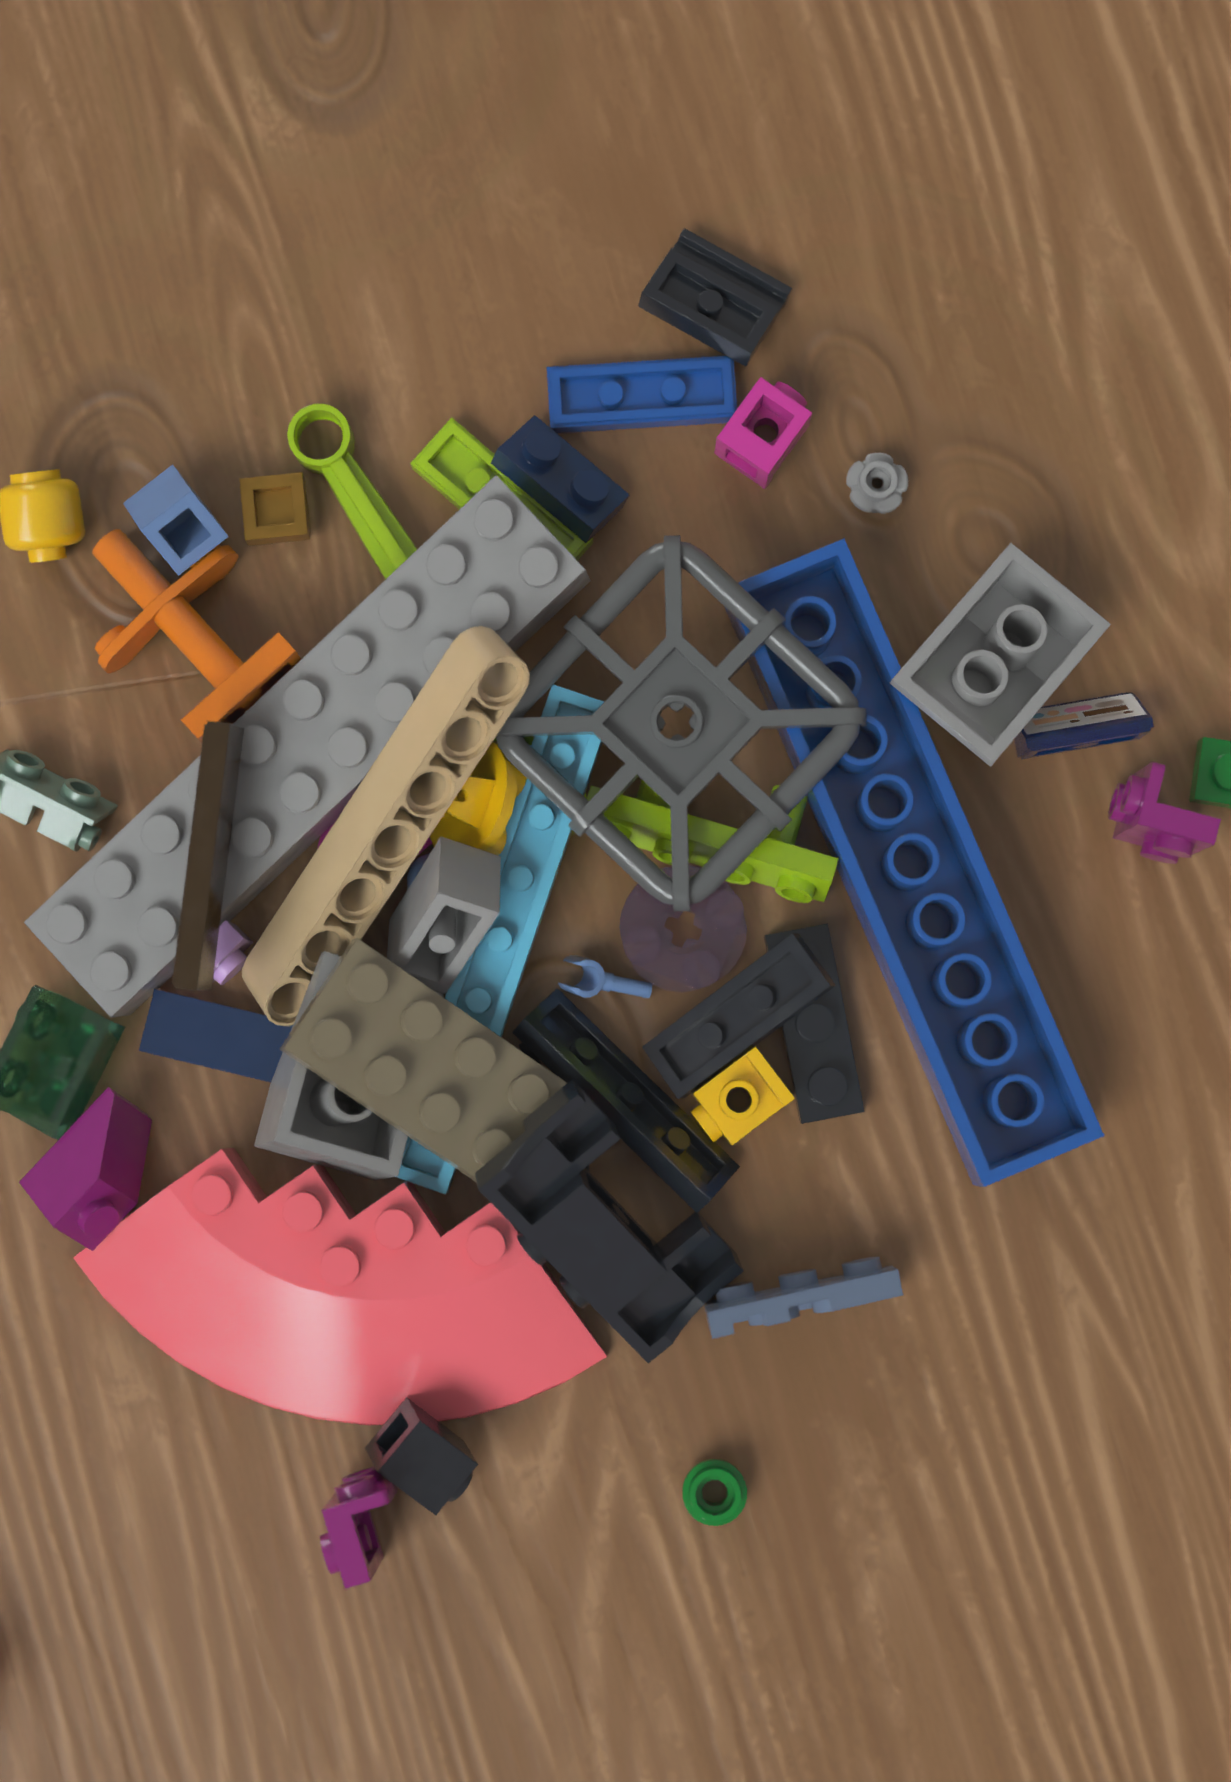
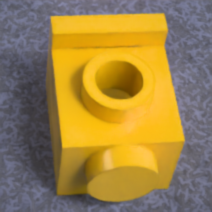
M755 1046L692 1093L700 1105L690 1112L713 1143L721 1136H724L729 1144L733 1145L795 1098ZM735 1087L746 1089L751 1097L750 1106L741 1113L733 1112L726 1103L728 1092Z

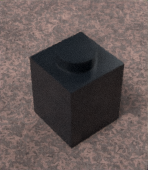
M407 1397L365 1447L376 1471L434 1515H437L448 1501H454L464 1493L471 1482L473 1470L478 1466L464 1440Z

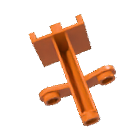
M115 529L107 533L93 548V556L143 609L126 628L123 625H118L100 638L95 646V651L99 654L98 664L106 673L120 670L131 662L161 629L215 688L181 719L201 742L204 724H207V721L234 724L302 659L278 632L247 661L243 662L189 604L223 579L235 566L238 554L229 545H217L190 566L191 569L173 584L160 573L121 529Z

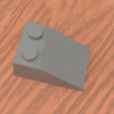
M1010 543L894 676L890 684L991 767L1111 624L1020 549Z
M326 951L321 953L292 1029L341 956ZM435 991L436 993H438L439 995H441V996L443 997L444 993ZM283 1052L269 1087L254 1146L367 1179L380 1180L398 1176L408 1136Z

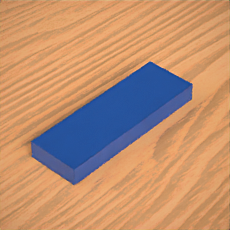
M728 356L547 367L550 428L556 433L727 423L737 410L734 360Z

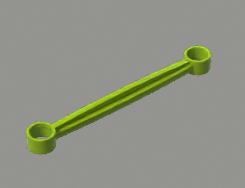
M327 404L308 405L299 410L289 424L287 433L289 446L298 462L305 469L324 475L365 548L386 580L417 550V547L353 457L355 439L345 416L338 409ZM317 420H330L342 429L343 439L340 448L335 454L325 459H312L300 452L299 440L303 430L310 423ZM534 736L523 737L531 746Z

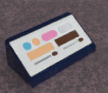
M1128 692L1044 706L1036 712L1015 737L1017 757L1028 759L1139 740L1151 731L1154 723L1152 716L1138 697Z

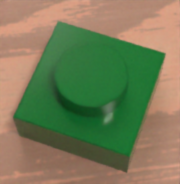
M1202 737L1197 741L1189 802L1231 808V741Z

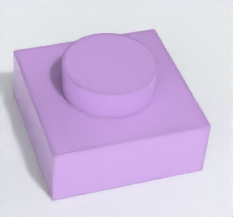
M227 920L219 927L213 982L216 980L220 985L227 983L242 969L247 958L243 952L253 943L236 924Z

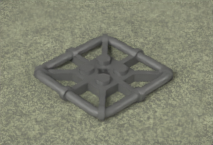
M681 535L664 536V542L655 544L643 552L580 619L574 615L565 624L564 628L567 630V633L529 672V684L524 695L495 738L497 739L498 747L508 761L572 820L568 825L569 828L579 837L586 834L648 894L664 904L673 905L674 912L690 911V905L700 903L713 894L775 828L781 832L792 820L788 814L850 750L859 735L860 727L867 725L866 708L859 707L858 699L848 685L783 626L786 618L775 608L768 612L709 555L691 543L682 542ZM682 568L689 572L750 630L717 667L711 664L683 637ZM664 569L666 638L634 670L599 635L652 579ZM763 645H767L832 708L760 710L730 679ZM585 650L589 651L622 682L593 715L524 717L528 710ZM685 706L691 709L694 714L691 716L689 724L694 731L690 736L684 738L676 734L671 739H668L661 734L666 725L664 719L660 716L664 709L670 707L676 712L682 710ZM832 728L831 732L770 796L764 793L732 762L761 729ZM594 734L625 764L588 801L532 748L523 737ZM720 774L756 811L704 866L690 878L688 806ZM638 776L671 807L672 878L666 875L603 815Z

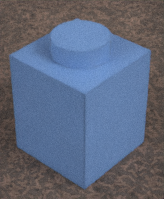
M173 464L123 503L141 532L178 576L229 537L208 507Z

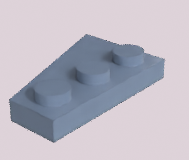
M870 1257L842 1263L843 1275L818 1279L816 1269H809L778 1276L780 1287L755 1292L753 1281L726 1285L716 1293L715 1300L707 1301L704 1304L708 1328L712 1339L735 1334L733 1323L748 1321L750 1326H771L789 1322L791 1319L799 1317L800 1310L812 1308L813 1313H825L902 1296L903 1291L899 1271L892 1265L881 1267L880 1257Z

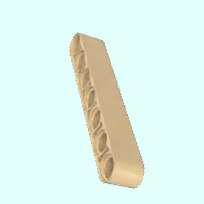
M484 626L471 627L460 633L451 643L246 958L242 967V978L266 1017L272 1023L280 1026L294 1024L322 952L326 951L342 956L353 939H362L524 695L529 684L527 665L491 628Z

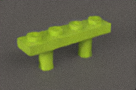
M641 780L636 798L621 794L603 815L638 848L651 851L657 860L672 865L671 807ZM775 785L772 788L771 794L779 787V785ZM591 786L587 800L590 801L601 788ZM807 795L788 814L792 819L781 832L775 828L725 880L726 882L738 885H747L751 881L775 888L776 893L781 897L799 903H809L812 899L820 902L825 901L839 858L795 846L808 799ZM688 814L689 863L703 867L738 829Z

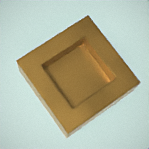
M302 472L239 479L244 536L248 546L311 540L306 482Z

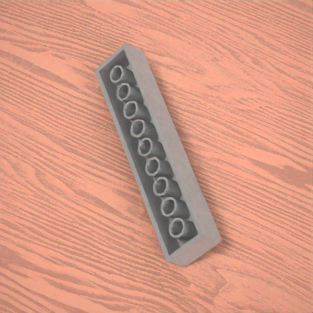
M497 475L233 724L243 728L244 734L220 925L225 920L230 922L336 822L451 643L460 633L477 626L491 628L516 652L591 581L586 569ZM200 756L24 922L110 1017L131 1015L153 994L154 989L158 990L173 976Z

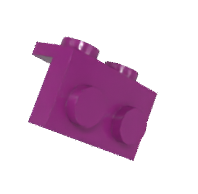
M1151 762L1136 773L1131 774L1126 784L1118 783L1116 785L1108 811V819L1117 821L1112 838L1142 846L1140 855L1145 858L1163 863L1177 864L1179 857L1191 858L1193 854L1215 845L1221 819L1158 803L1157 800L1166 765Z
M375 1467L366 1468L343 1477V1484L334 1488V1495L322 1509L328 1533L320 1535L323 1557L330 1574L340 1572L345 1589L370 1582L384 1558L370 1509L390 1503L399 1488L380 1475Z

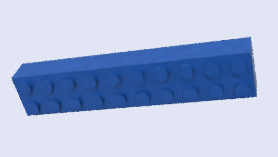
M845 538L738 582L768 612L775 608L786 618L783 626L848 685L858 699L860 708H866L867 725L860 727L859 735L850 750L807 794V800L831 856L839 858L836 868L972 1184L986 1187L1103 1137L1104 1133L919 708L890 684L894 676L901 670V667ZM725 607L740 642L750 630ZM763 645L748 660L768 710L832 708L767 645ZM831 727L777 729L794 770L831 732Z

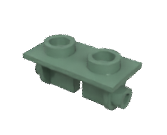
M8 749L1 752L0 813L26 826L31 823L36 807L44 810V814L37 832L69 847L73 851H78L81 847L89 852L92 851L102 833V829L94 825L115 812L118 805L101 797L99 789L86 781L75 778L65 779L45 769L44 762L33 754L20 750L10 751Z

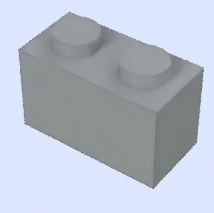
M441 836L390 917L387 959L430 989L446 994L499 914L501 856Z

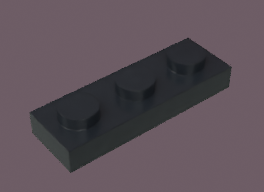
M828 923L765 935L764 940L766 951L768 952L792 933H799L836 985L781 1026L800 1124L865 1112Z
M792 933L642 1046V1048L678 1099H683L836 985L800 934Z

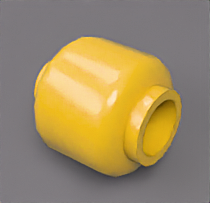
M60 469L11 474V484L0 489V521L5 545L15 551H28L29 563L67 558L66 546L80 542L85 536L81 500L77 484L72 480L61 478Z

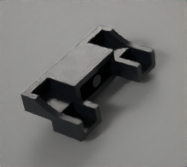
M572 1079L523 1120L525 1132L475 1172L478 1190L520 1232L517 1234V1238L526 1253L541 1266L548 1261L562 1275L559 1281L569 1297L582 1309L590 1304L649 1364L674 1343L685 1325L707 1301L744 1270L737 1253L696 1212L657 1243L586 1169L589 1164L620 1140L615 1123Z

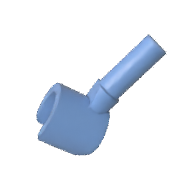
M569 955L563 960L580 965L583 968L582 980L577 985L571 986L558 982V985L564 991L584 998L597 995L600 990L606 992L614 991L643 998H650L652 983L604 972L603 967L598 962L578 955Z

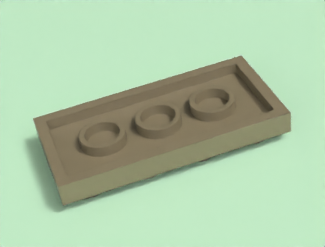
M358 938L350 942L280 1047L281 1051L475 1182H477L475 1172L525 1132L523 1120L567 1084L564 1080Z

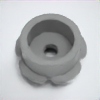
M885 453L868 454L863 462L856 461L848 471L846 483L850 487V499L863 512L886 514L894 511L902 503V492H905L909 485L908 475L903 466L893 463L894 460L890 455ZM874 478H880L883 481V486L876 489L872 486L871 481Z

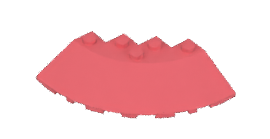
M235 1148L221 1149L123 1219L93 1251L86 1247L73 1257L103 1298L142 1336L179 1364L223 1389L265 1406L318 1420L360 1425H384L406 1397L439 1422L467 1418L517 1404L565 1383L607 1357V1354L545 1264L542 1266L537 1264L526 1253L517 1238V1234L520 1232L491 1202L446 1233L413 1183L406 1181L359 1214H356L322 1165L310 1167L267 1197Z

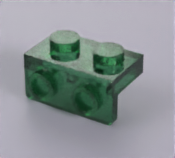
M34 985L25 1002L18 1009L15 1021L0 1049V1111L7 1112L51 1138L59 1140L83 1114L125 1026L69 997L39 985Z

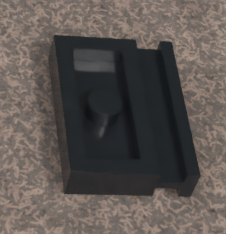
M684 228L673 249L669 250L642 291L638 307L747 367L773 326L779 312L788 302L792 288Z

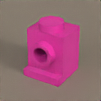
M760 377L717 436L714 454L766 489L776 471L809 427L812 412L805 408L807 401L791 386L783 382H776L773 386ZM760 425H769L775 429L777 437L771 442H766L754 434V430Z

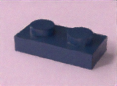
M535 415L496 450L491 461L494 467L585 543L623 508L630 495Z

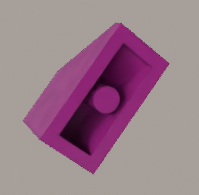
M108 1087L19 1183L52 1227L93 1251L138 1203L152 1119L143 1110Z

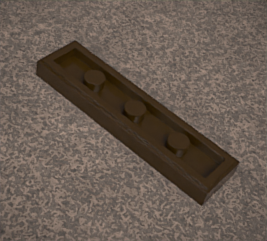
M207 721V724H204L172 980L174 988L194 991L212 990L244 734L243 728L230 723Z

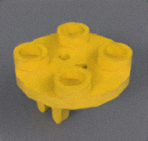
M492 741L431 833L430 839L434 847L442 836L498 856L503 851L507 839L505 828L512 815L515 798L525 786L526 777L508 761L496 741Z

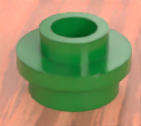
M707 1459L701 1461L691 1468L684 1479L682 1487L684 1505L690 1515L700 1523L709 1526L727 1524L739 1516L746 1504L747 1486L744 1477L733 1464L725 1460ZM711 1480H719L727 1487L725 1497L716 1503L707 1501L702 1495L704 1485Z

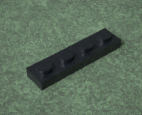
M558 988L530 1012L513 1030L512 1033L556 1076L566 1083L574 1079L615 1123L620 1139L696 1213L712 1200L740 1168L716 1142H712L706 1132Z

